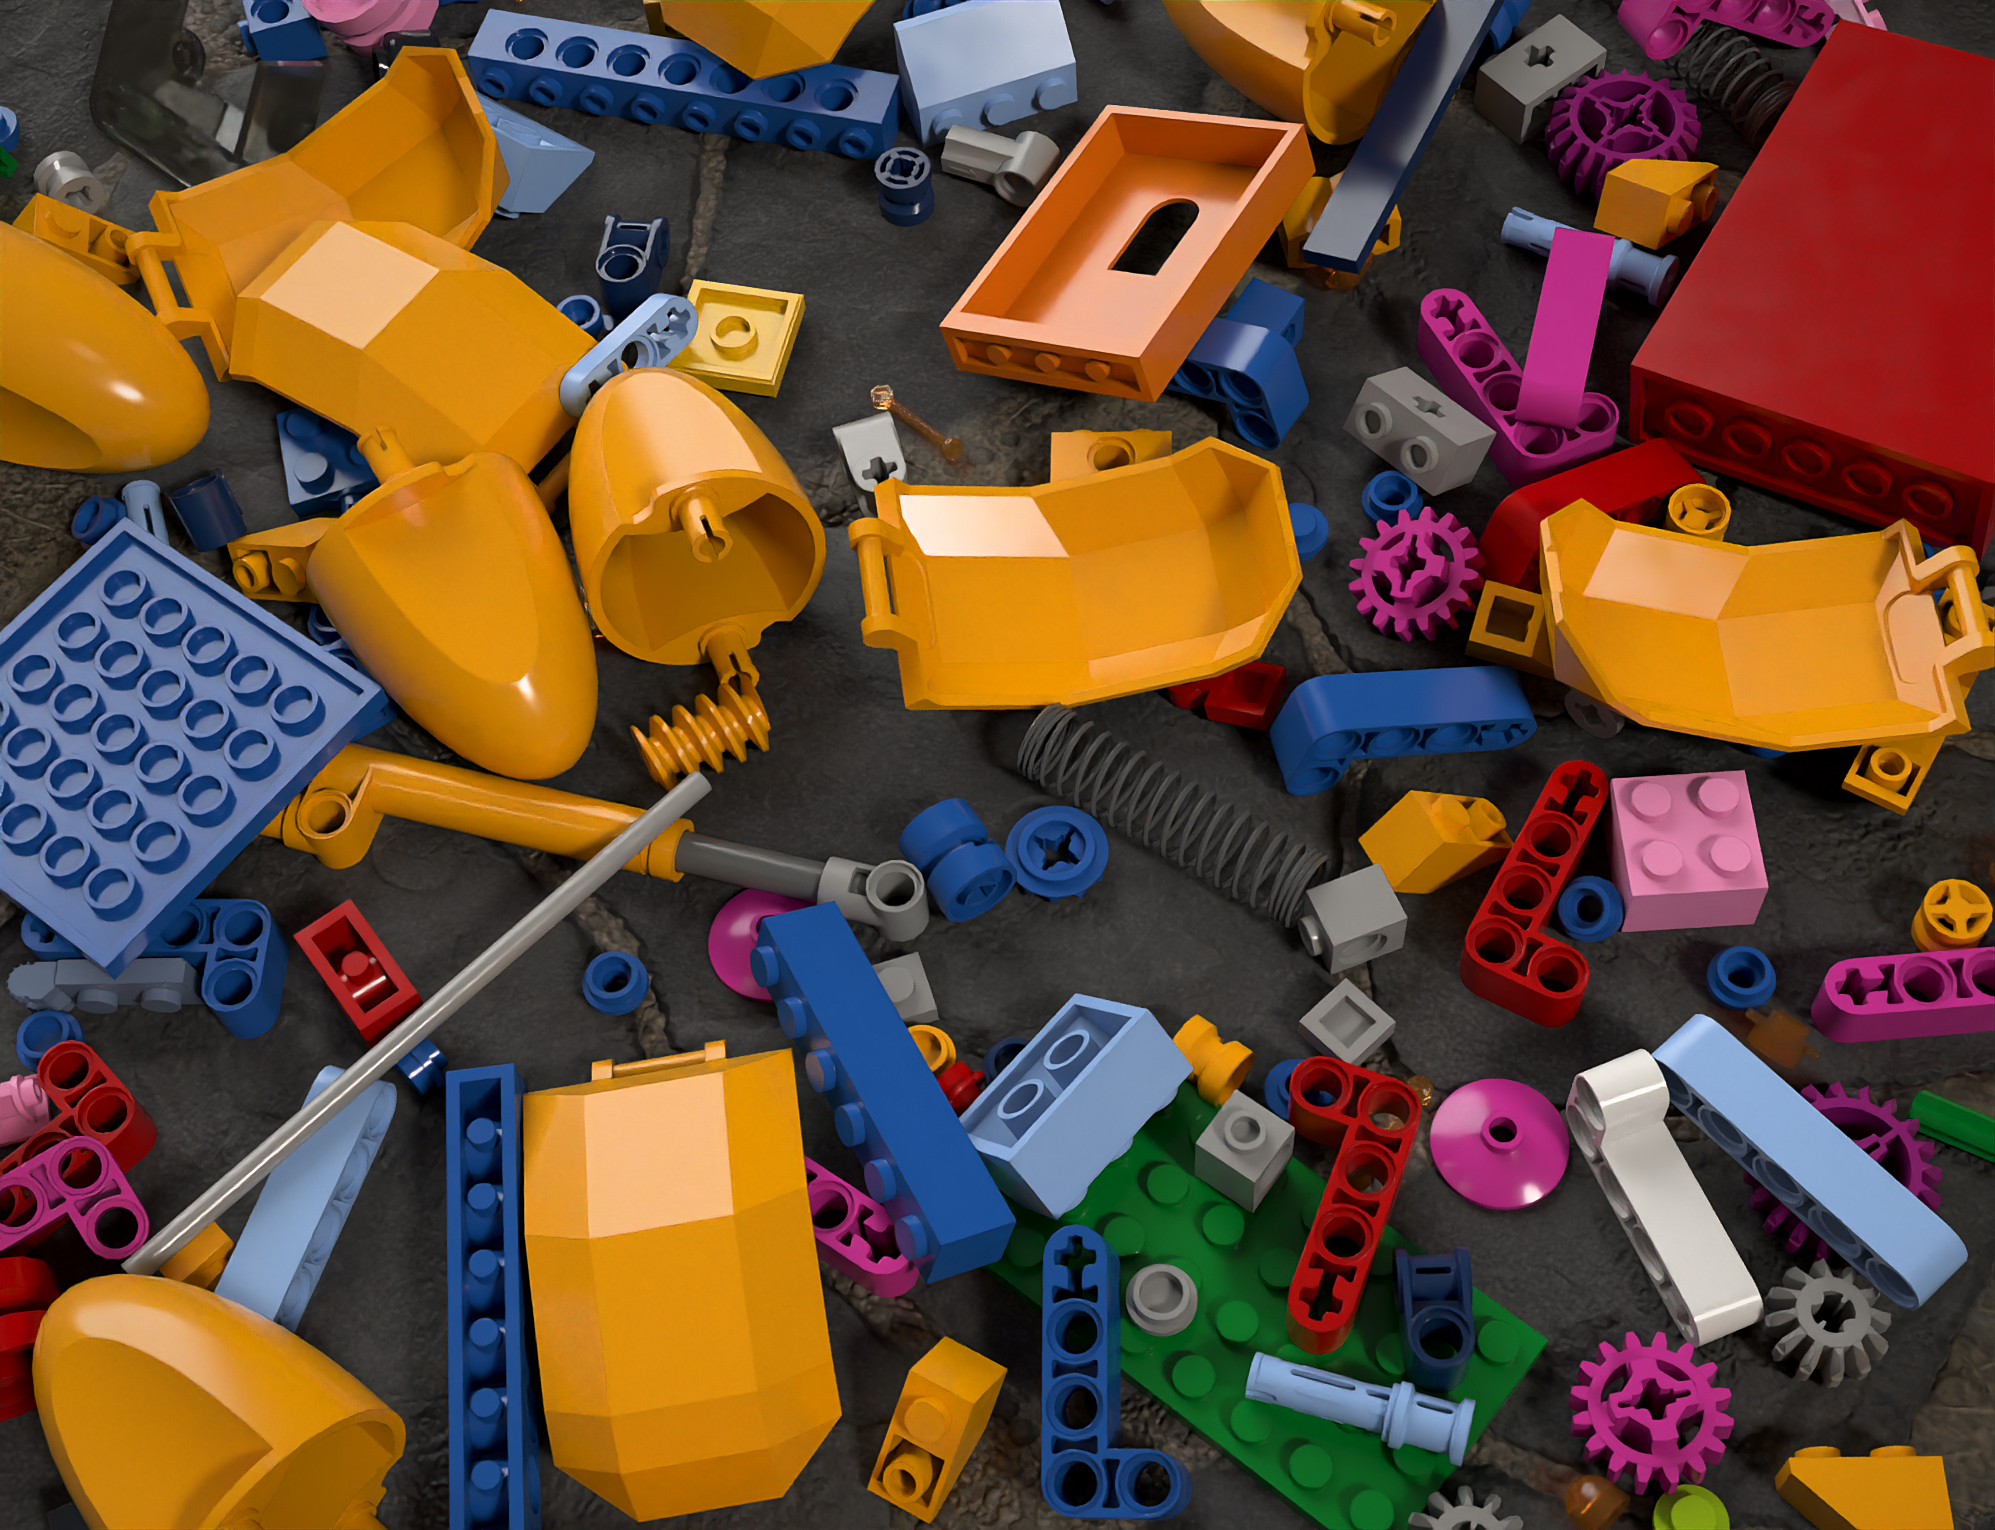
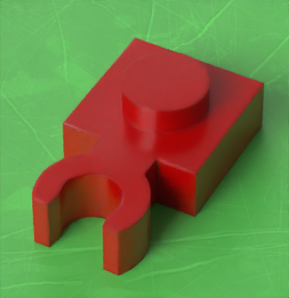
M1252 661L1220 676L1194 681L1189 684L1167 687L1171 703L1177 707L1190 709L1204 704L1208 720L1267 731L1288 681L1284 666Z

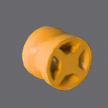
M1949 879L1940 881L1928 890L1912 920V937L1916 946L1923 953L1977 948L1992 921L1993 908L1988 896L1979 887L1964 880ZM1944 918L1948 923L1952 924L1954 931L1945 927L1939 922V919Z

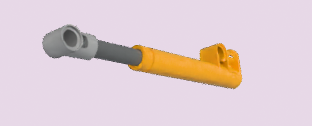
M349 742L256 837L263 835L283 840L286 847L314 854L322 865L330 869H344L355 865L365 856L385 814L589 862L648 810ZM678 818L620 869L641 875L649 873L654 878L671 882L680 881L684 873L817 905L835 901L845 919L873 925L882 937L891 941L904 942L914 939L924 931L929 922L930 911L922 874L913 864L906 861L890 860L875 866L832 856L825 863L695 833L693 822L685 818ZM341 825L336 831L326 834L331 828ZM895 896L911 898L906 904L898 907L885 904L886 901Z

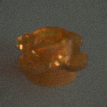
M1750 1008L1745 1015L1756 1023L1746 1037V1040L1777 1063L1789 1069H1794L1804 1053L1816 1060L1821 1055L1819 1050L1805 1042V1039L1811 1032L1810 1029L1784 1011L1774 1008L1769 1017L1761 1015Z

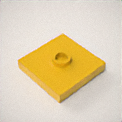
M694 279L687 299L692 302L697 311V331L693 340L665 368L689 374L712 388L777 397L806 308L804 296L801 294Z

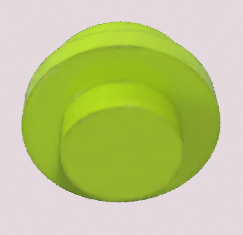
M1691 1484L1678 1485L1674 1495L1667 1496L1664 1493L1656 1503L1652 1515L1653 1530H1730L1728 1513L1720 1499L1711 1491Z

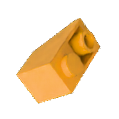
M1630 159L1607 173L1593 227L1657 250L1676 237L1682 236L1687 230L1701 221L1709 218L1715 208L1719 194L1718 188L1714 187L1719 166L1708 162Z
M38 192L12 223V226L24 230L65 251L102 274L117 286L134 284L140 278L138 266L130 263L124 248V243L128 237L136 233L134 231Z
M319 517L238 537L227 543L233 562V574L242 589L243 595L249 599L319 604L307 585L306 568L318 541L339 518Z
M1486 580L1464 655L1499 665L1511 666L1517 670L1558 681L1554 675L1542 595Z
M1410 790L1358 839L1373 865L1380 864L1394 892L1429 894L1506 858L1514 845L1504 829L1506 827L1504 816L1488 800L1479 797Z
M947 1336L941 1339L909 1370L867 1490L930 1524L938 1514L985 1431L1008 1369Z
M1834 1447L1804 1448L1794 1453L1795 1457L1788 1458L1775 1477L1777 1493L1820 1530H1954L1942 1456H1917L1916 1449L1913 1447H1881L1872 1450L1870 1457H1841L1840 1450Z

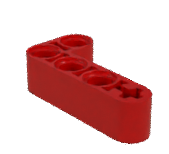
M1660 437L1524 486L1506 497L1492 514L1476 547L1485 557L1487 565L1475 571L1481 575L1485 582L1490 580L1542 595L1540 584L1541 521L1578 499L1583 498L1614 520L1651 527L1666 520L1665 516L1670 497L1677 489L1688 484L1700 483L1706 485V480L1666 439Z
M1583 760L1567 761L1559 765L1551 774L1468 928L1459 967L1462 982L1475 995L1546 1027H1561L1573 1021L1579 1013L1590 976L1588 963L1580 952L1543 934L1557 908V902L1564 887L1571 882L1599 828L1609 791L1608 779L1603 771L1593 763ZM1572 800L1577 801L1578 803L1573 811L1572 818L1563 813L1564 807H1568ZM1547 847L1554 849L1561 856L1547 857L1537 852L1536 849ZM1519 898L1528 901L1534 908L1521 910L1513 907L1507 901ZM1483 951L1498 952L1507 961L1503 963L1487 962L1478 953ZM1554 979L1565 984L1569 990L1560 993L1549 991L1541 984V981Z
M75 1040L60 1042L49 1048L41 1057L37 1067V1080L41 1088L59 1107L62 1113L0 1162V1177L61 1141L74 1136H89L100 1141L112 1153L125 1174L153 1148L157 1138V1127L148 1112L91 1047L84 1042ZM87 1074L86 1078L79 1085L70 1088L77 1078ZM126 1117L119 1128L107 1133L108 1128L114 1121ZM89 1149L74 1151L64 1161V1163L70 1162V1164L62 1173L63 1179L69 1187L74 1189H83L91 1186L98 1180L101 1174L102 1163L100 1157L96 1152ZM17 1186L9 1189L0 1198V1215L7 1209L14 1207L12 1214L3 1222L11 1227H19L33 1219L37 1211V1200L35 1194L29 1188ZM67 1215L0 1255V1258L25 1256L67 1222L70 1216Z
M1315 1056L1299 1063L1291 1074L1287 1114L1290 1124L1295 1127L1298 1134L1340 1151L1289 1289L1285 1325L1288 1336L1296 1347L1309 1354L1324 1355L1340 1348L1350 1333L1415 1146L1421 1115V1103L1416 1092L1400 1080L1332 1057ZM1316 1090L1326 1091L1333 1095L1337 1102L1331 1106L1318 1107L1308 1103L1303 1096ZM1380 1113L1393 1114L1404 1125L1399 1129L1384 1130L1374 1125L1370 1118ZM1359 1174L1371 1175L1383 1187L1377 1192L1362 1193L1352 1188L1347 1180ZM1346 1237L1354 1241L1361 1251L1352 1257H1337L1327 1250L1324 1243L1331 1238ZM1322 1284L1329 1288H1333L1330 1312L1324 1314L1322 1321H1316L1308 1316L1309 1312L1312 1313L1315 1310L1321 1295Z

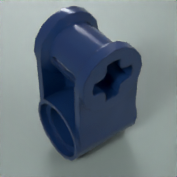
M609 214L607 216L603 230V241L596 260V272L605 308L609 315L615 319L624 321L649 297L657 294L662 271L668 262L670 252V227L666 217L656 216L653 222L622 220L619 214Z
M219 467L211 470L210 476L196 480L177 491L170 489L164 492L187 538L191 539L199 553L221 547L247 531V527L241 517L243 512Z
M1455 1246L1452 1254L1408 1255L1405 1248H1393V1295L1396 1313L1399 1314L1403 1365L1406 1375L1415 1386L1426 1392L1437 1394L1450 1392L1461 1385L1468 1374L1475 1344L1472 1313V1271L1467 1246ZM1432 1339L1443 1340L1451 1344L1457 1355L1445 1360L1434 1359L1425 1353L1421 1348V1344Z

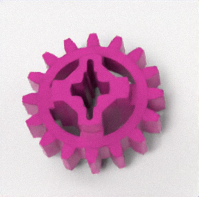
M1424 507L1419 520H1413L1407 510L1402 509L1399 510L1398 525L1391 528L1388 523L1379 520L1376 525L1381 536L1376 541L1363 537L1359 541L1367 555L1365 559L1350 560V568L1360 579L1348 584L1349 590L1360 601L1356 606L1359 612L1368 622L1373 620V625L1384 636L1389 635L1395 629V632L1403 642L1410 643L1416 629H1420L1426 638L1432 641L1436 638V625L1444 622L1447 627L1454 631L1459 627L1454 614L1459 609L1474 612L1477 608L1468 594L1470 591L1484 589L1485 581L1475 570L1487 565L1486 559L1478 548H1474L1478 541L1468 527L1461 529L1460 523L1453 514L1448 512L1439 521L1431 507ZM1440 543L1452 550L1454 562H1448L1439 549ZM1381 586L1387 587L1391 592L1390 595L1395 600L1394 606L1384 601Z
M1633 1331L1626 1333L1623 1349L1619 1353L1606 1341L1599 1344L1596 1354L1598 1365L1582 1361L1576 1378L1582 1386L1571 1388L1568 1407L1580 1412L1572 1416L1569 1429L1571 1436L1590 1437L1584 1448L1582 1456L1584 1461L1591 1463L1604 1458L1609 1462L1605 1480L1613 1484L1620 1479L1623 1473L1633 1476L1635 1494L1639 1495L1644 1494L1649 1479L1659 1480L1667 1496L1675 1494L1680 1474H1683L1696 1486L1700 1484L1707 1470L1704 1461L1719 1465L1726 1446L1720 1439H1729L1734 1425V1418L1720 1413L1726 1410L1732 1396L1730 1389L1710 1387L1718 1367L1714 1362L1703 1364L1698 1368L1691 1363L1694 1345L1689 1342L1680 1347L1677 1353L1666 1350V1336L1662 1332L1656 1333L1651 1347H1642ZM1623 1377L1624 1385L1622 1392L1609 1394L1608 1401L1601 1402V1396L1606 1388L1616 1379ZM1638 1406H1648V1409H1638ZM1652 1416H1663L1662 1420L1652 1419ZM1699 1423L1698 1434L1688 1445L1679 1450L1677 1446L1678 1433L1690 1431L1692 1424Z

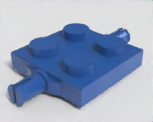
M304 407L276 414L289 502L298 518L325 510H342L343 515L359 500L381 486L366 459L358 451L357 442L359 437L354 433Z

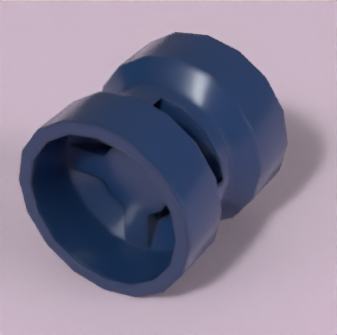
M902 146L883 153L876 161L874 170L879 189L878 199L882 216L889 223L897 226L910 227L924 222L933 213L935 205L934 191L931 186V165L928 157L921 150Z

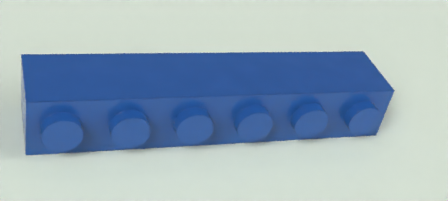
M831 901L763 918L756 946L750 953V966L756 983L762 988L766 987L777 1007L778 1020L784 1035L788 1039H794L805 1059L806 1072L812 1087L819 1093L823 1092L834 1113L835 1126L839 1138L845 1146L853 1148L863 1166L869 1194L875 1202L883 1204L895 1226L896 1241L902 1255L908 1261H914L926 1285L1000 1261L1016 1224V1219L836 902Z

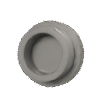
M1154 1264L1147 1266L1137 1272L1128 1284L1126 1290L1127 1313L1131 1321L1147 1334L1159 1337L1177 1334L1192 1322L1197 1311L1198 1296L1192 1279L1183 1270L1173 1265Z

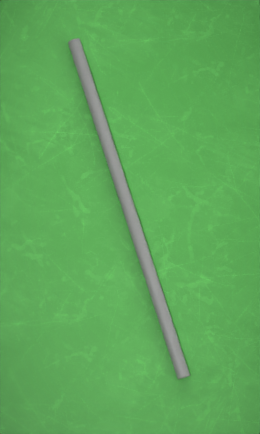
M697 770L688 775L121 1264L123 1269L128 1274L153 1275L710 792L712 787L706 778Z

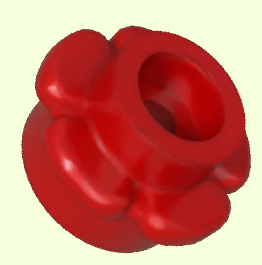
M959 1061L948 1068L937 1079L958 1118L983 1093L980 1087L985 1079V1073L982 1070L974 1073L964 1061Z

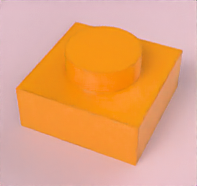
M213 1222L158 1270L168 1279L201 1287L214 1293L236 1244Z

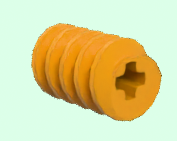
M746 674L740 677L741 695L729 684L723 683L718 686V706L702 693L697 695L694 699L695 717L682 705L677 704L673 706L671 710L673 727H670L660 716H651L648 721L649 738L637 727L630 726V732L636 747L655 783L659 782L670 792L677 786V773L682 771L688 776L694 770L700 772L699 763L703 761L720 774L724 772L722 752L728 750L740 763L747 761L745 742L750 739L763 753L769 751L768 731L771 730L769 719L753 683Z

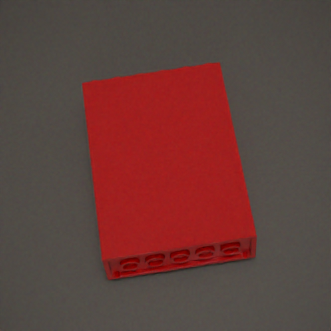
M1844 19L1839 20L1631 363L1629 442L1639 445L1649 440L1663 437L1690 463L1883 529L1904 518L1918 529L1921 542L1942 549L1957 545L1968 546L1975 551L1977 560L1981 561L1995 534V59Z

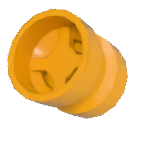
M1699 483L1683 486L1677 489L1670 497L1665 516L1666 520L1663 523L1662 529L1723 542L1724 533L1726 532L1731 515L1729 500L1721 491L1709 485Z
M1198 1014L1190 1018L1172 1040L1194 1068L1184 1080L1192 1084L1197 1083L1199 1097L1215 1108L1218 1104L1224 1106L1233 1092L1240 1088L1255 1060V1053L1240 1042L1232 1041L1224 1044V1040L1218 1036L1217 1027Z

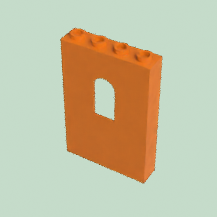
M1107 105L939 325L956 369L1155 403L1315 173L1316 169L1304 124ZM1174 203H1189L1199 209L1197 219L1156 276L1111 270L1147 219L1155 211Z

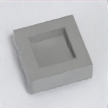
M918 952L872 966L907 1028L939 1020L937 1007Z
M1345 978L1299 1021L1298 1033L1324 1056L1359 1066L1394 1033L1396 1021Z

